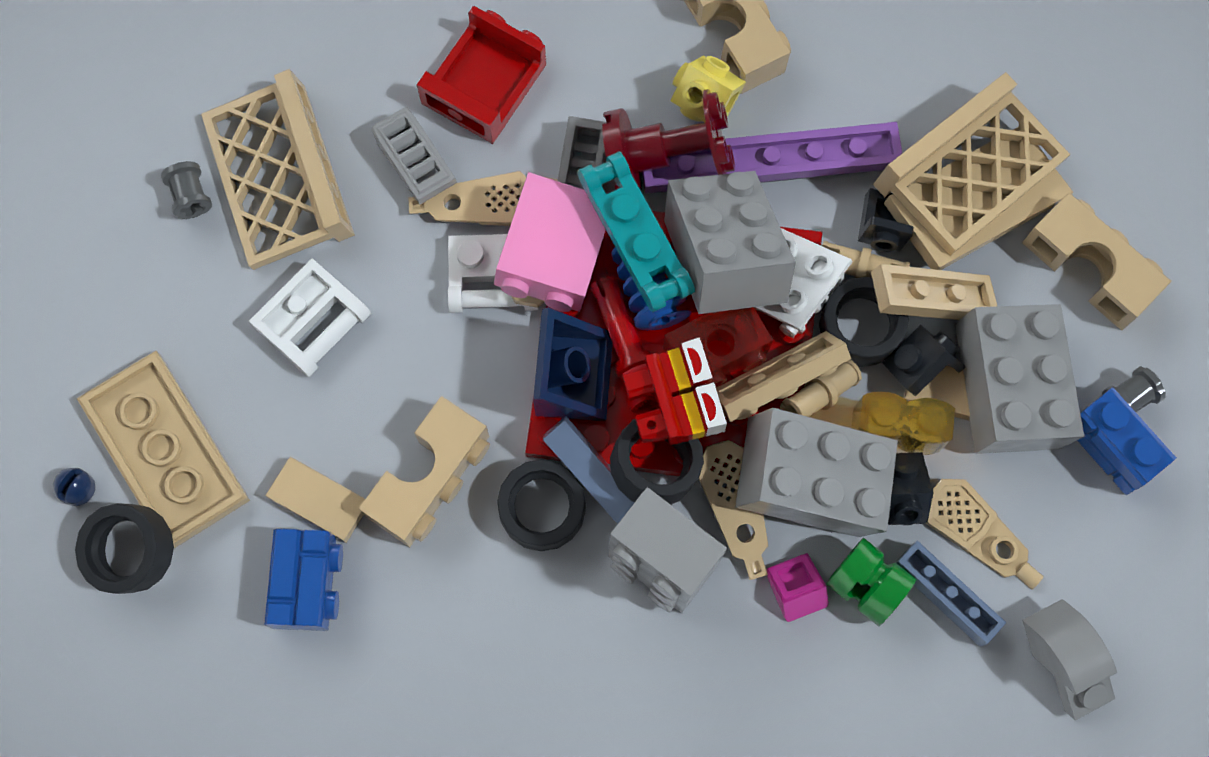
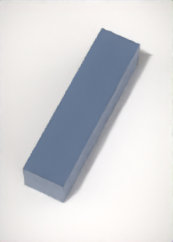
M565 416L544 434L543 440L618 524L635 502H632L618 489L611 475L610 465Z
M918 540L895 562L917 579L914 586L978 646L987 645L1006 624L995 611Z

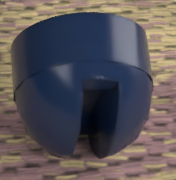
M68 468L62 470L55 477L53 483L54 492L57 498L67 505L81 506L93 497L95 481L89 473L80 468ZM74 475H78V476L73 480V482L70 484V486H69V488H68V490H67V492H66V495H64V492H63V491L65 490V488L67 487V485H68L69 482L71 481L72 477H73Z

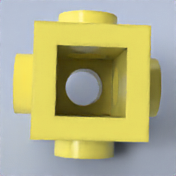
M703 55L689 64L685 62L680 67L672 83L677 88L670 101L681 107V113L687 118L697 122H705L703 91L709 89L711 93L717 92L719 101L724 102L728 117L746 81L729 71L730 67L724 61L713 56L705 57Z

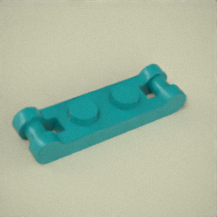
M618 151L606 157V163L595 168L592 165H588L577 171L579 180L650 311L653 313L666 307V301L676 296L683 299L695 293V287L689 273L678 260L635 182L623 154ZM614 179L619 189L606 194L602 184ZM665 271L669 279L657 285L652 277Z

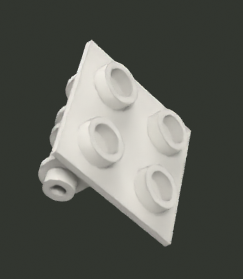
M781 228L796 262L788 303L752 308L782 322L779 329L785 335L794 338L797 333L802 334L805 331V324L814 313H818L821 310V303L827 302L829 299L828 294L836 283L842 282L844 273L851 265L852 259Z

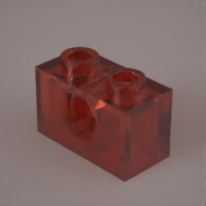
M754 307L706 313L665 334L663 350L666 352L681 347V343L700 337L712 375L711 383L714 382L715 388L726 382L727 378L725 375L739 368L743 372H748L767 360L766 354L769 352L773 339ZM712 341H723L730 347L731 352L725 356H717L708 349L707 345Z

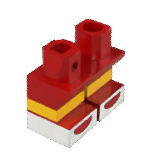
M700 337L681 343V347L661 354L645 355V364L622 374L629 401L654 394L658 406L657 410L635 416L642 443L668 439L669 445L725 432L727 422L714 382L711 383L712 375Z

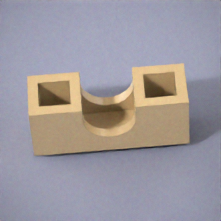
M684 0L700 27L715 20H726L735 24L740 30L736 35L724 40L721 60L730 67L729 71L746 81L741 94L785 73L791 53L790 43L786 35L781 30L777 31L773 26L764 0Z
M1069 192L1032 229L1022 242L1054 272L1071 258L1081 257L1093 262L1101 273L1102 281L1099 290L1088 302L1121 331L1133 322L1172 282L1163 274L1161 267L1149 258H1144L1129 245L1128 239L1120 231L1106 225L1095 215L1093 208L1088 203L1076 199Z
M443 396L439 398L414 432L418 442L435 454L434 467L429 475L417 482H405L386 471L358 508L367 519L409 548L416 539L421 542L427 537L436 523L437 519L433 517L436 510L443 501L449 504L455 498L464 481L460 477L470 464L477 466L490 447V443L487 442L490 437L487 426Z

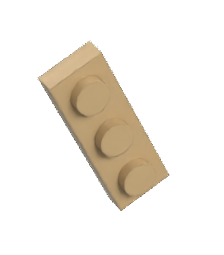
M880 264L871 272L880 313L960 320L975 307L997 306L990 275Z
M825 331L717 387L716 391L725 418L730 422L748 418L754 415L760 406L774 399L786 398L794 394L798 387L814 378L831 375L837 370L839 365L851 360L846 343Z

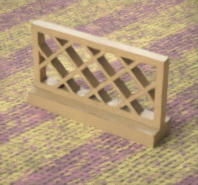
M290 69L274 75L276 83L201 114L249 267L253 270L331 238H335L340 242L355 236L306 88ZM276 98L279 109L271 124L255 118L263 103ZM234 116L241 119V122L232 140L220 136L217 122ZM283 122H284V125H285L286 130H284V129L281 128ZM252 124L267 130L257 151L242 145ZM277 134L288 138L291 143L284 161L267 155ZM223 144L226 145V146H228L226 152H225V149H224ZM238 151L254 157L244 178L233 174L230 168ZM295 160L297 161L299 168L293 166ZM264 161L280 168L270 189L254 183ZM289 172L301 176L304 182L296 200L279 193ZM235 182H237V183L240 184L238 190H237V187H236ZM250 188L266 194L256 216L244 212L242 206ZM308 197H309L311 206L305 204L306 201H307V199H308ZM276 199L292 205L282 227L266 221ZM302 210L315 216L319 228L303 236L291 232ZM247 220L252 221L250 228ZM262 226L279 233L271 249L257 253L254 242Z
M1007 72L888 164L873 183L884 197L892 192L950 256L1071 155L1012 93V90L1018 84ZM1007 109L1019 122V131L1000 129V113ZM971 137L990 138L991 154L971 152ZM1000 140L1019 142L1020 159L1001 156ZM1029 144L1041 145L1052 159L1048 163L1030 160ZM942 160L962 161V178L942 175ZM972 163L991 165V182L972 180ZM1001 167L1019 169L1020 186L1001 184ZM1030 171L1036 172L1030 177ZM914 182L933 185V202L919 200L908 187ZM942 186L962 189V206L942 204ZM972 190L992 193V209L972 208ZM1002 195H1008L1002 200ZM942 214L963 217V233L956 239L943 226ZM972 218H973V219H979V220H978L976 223L973 224Z

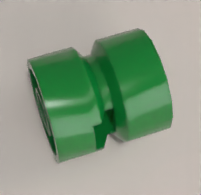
M863 537L835 570L826 585L846 601L856 599L858 601V610L879 627L903 601L917 579L896 563L885 564L884 553Z

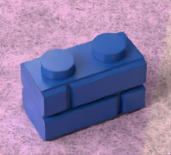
M1113 387L1080 412L1084 437L1077 441L1107 475L1113 476V482L1125 495L1143 487L1177 458Z
M295 529L273 530L264 625L272 629L328 631L329 619H337L339 592L332 591L333 572H341L343 546L342 544H336V537L331 532Z

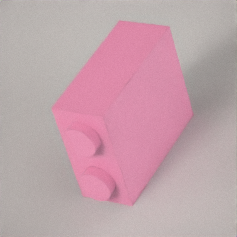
M528 172L496 268L494 285L501 287L504 293L516 298L531 296L543 300L548 307L557 311L569 312L572 309L580 312L606 230L585 190Z

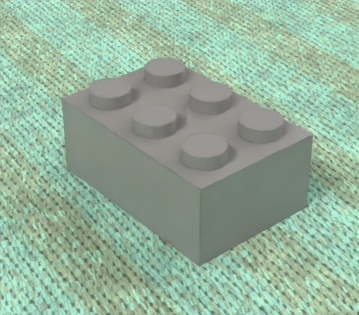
M734 172L723 175L668 180L664 222L678 260L682 267L687 270L693 281L695 293L691 295L698 314L788 303L796 262L756 172Z
M1061 304L975 307L955 324L957 343L960 348V361L966 366L963 372L975 454L1056 450L1084 437Z
M771 408L748 417L735 508L856 537L887 532L898 440L776 408Z
M647 487L611 532L608 557L613 562L610 567L623 579L633 584L637 578L650 590L648 597L659 607L669 613L673 608L682 613L714 572L727 547Z

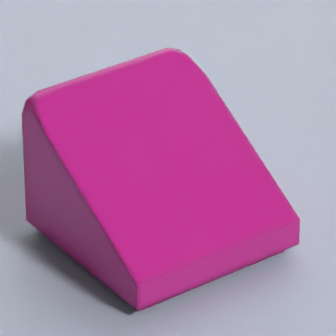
M808 553L766 568L767 578L787 622L822 610L829 605L827 586Z

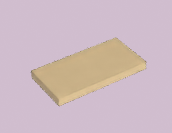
M1017 127V128H1015V129H1013V130H1014V131H1019V127ZM1000 140L1001 156L1020 159L1019 142ZM990 142L972 152L991 154ZM1029 144L1030 160L1046 163L1050 161L1038 145ZM955 160L942 167V175L962 178V161ZM972 163V180L991 182V165ZM1001 167V184L1020 186V170ZM1055 168L951 256L894 194L890 195L884 204L897 222L914 227L913 236L910 238V241L930 269L943 270L1056 206L1068 192L1072 194L1073 191ZM1030 171V177L1036 172ZM915 182L908 187L919 200L933 202V185ZM942 186V204L962 206V189ZM972 190V208L991 210L992 193ZM1002 195V200L1008 195ZM942 214L943 226L956 239L963 233V217ZM972 218L973 224L976 223L979 219Z
M157 351L152 352L77 398L141 506L150 507L163 516L171 529L174 549L250 501L167 364Z

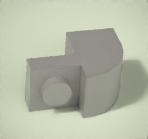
M1061 599L1022 620L1032 655L1054 675L1064 711L1076 721L1115 699L1110 676L1117 673L1114 661L1099 634L1081 613Z

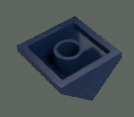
M549 307L542 309L533 395L535 416L556 418L567 416L568 419L604 421L607 419L613 348L608 330Z

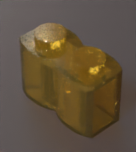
M871 392L863 395L854 407L851 428L898 440L897 447L905 452H923V455H931L940 452L953 440L955 407L934 398H919L908 401L894 393Z

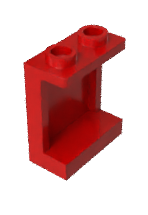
M472 6L468 12L469 25L437 72L432 75L425 71L416 85L422 105L493 144L545 68L546 49L541 39L528 30L519 31L507 24L494 11L486 10L485 12L476 6Z

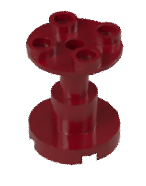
M709 89L703 91L705 123L665 131L662 123L633 129L629 117L623 108L603 113V117L607 122L602 124L605 155L608 157L618 151L623 154L640 191H642V172L670 167V157L711 149L718 175L735 171L732 147L727 145L721 130L728 128L727 113L724 102L719 101L717 92L711 93Z

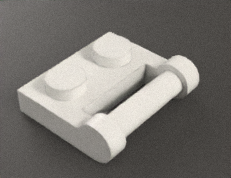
M508 234L448 236L449 313H463V308L524 306L525 311L538 310L536 307L515 304L512 297L501 289L463 290V283L494 282L496 268Z
M312 258L249 322L301 372L310 377L318 369L316 364L358 321L363 323L372 313L364 303ZM337 301L345 307V310L304 351L295 345Z

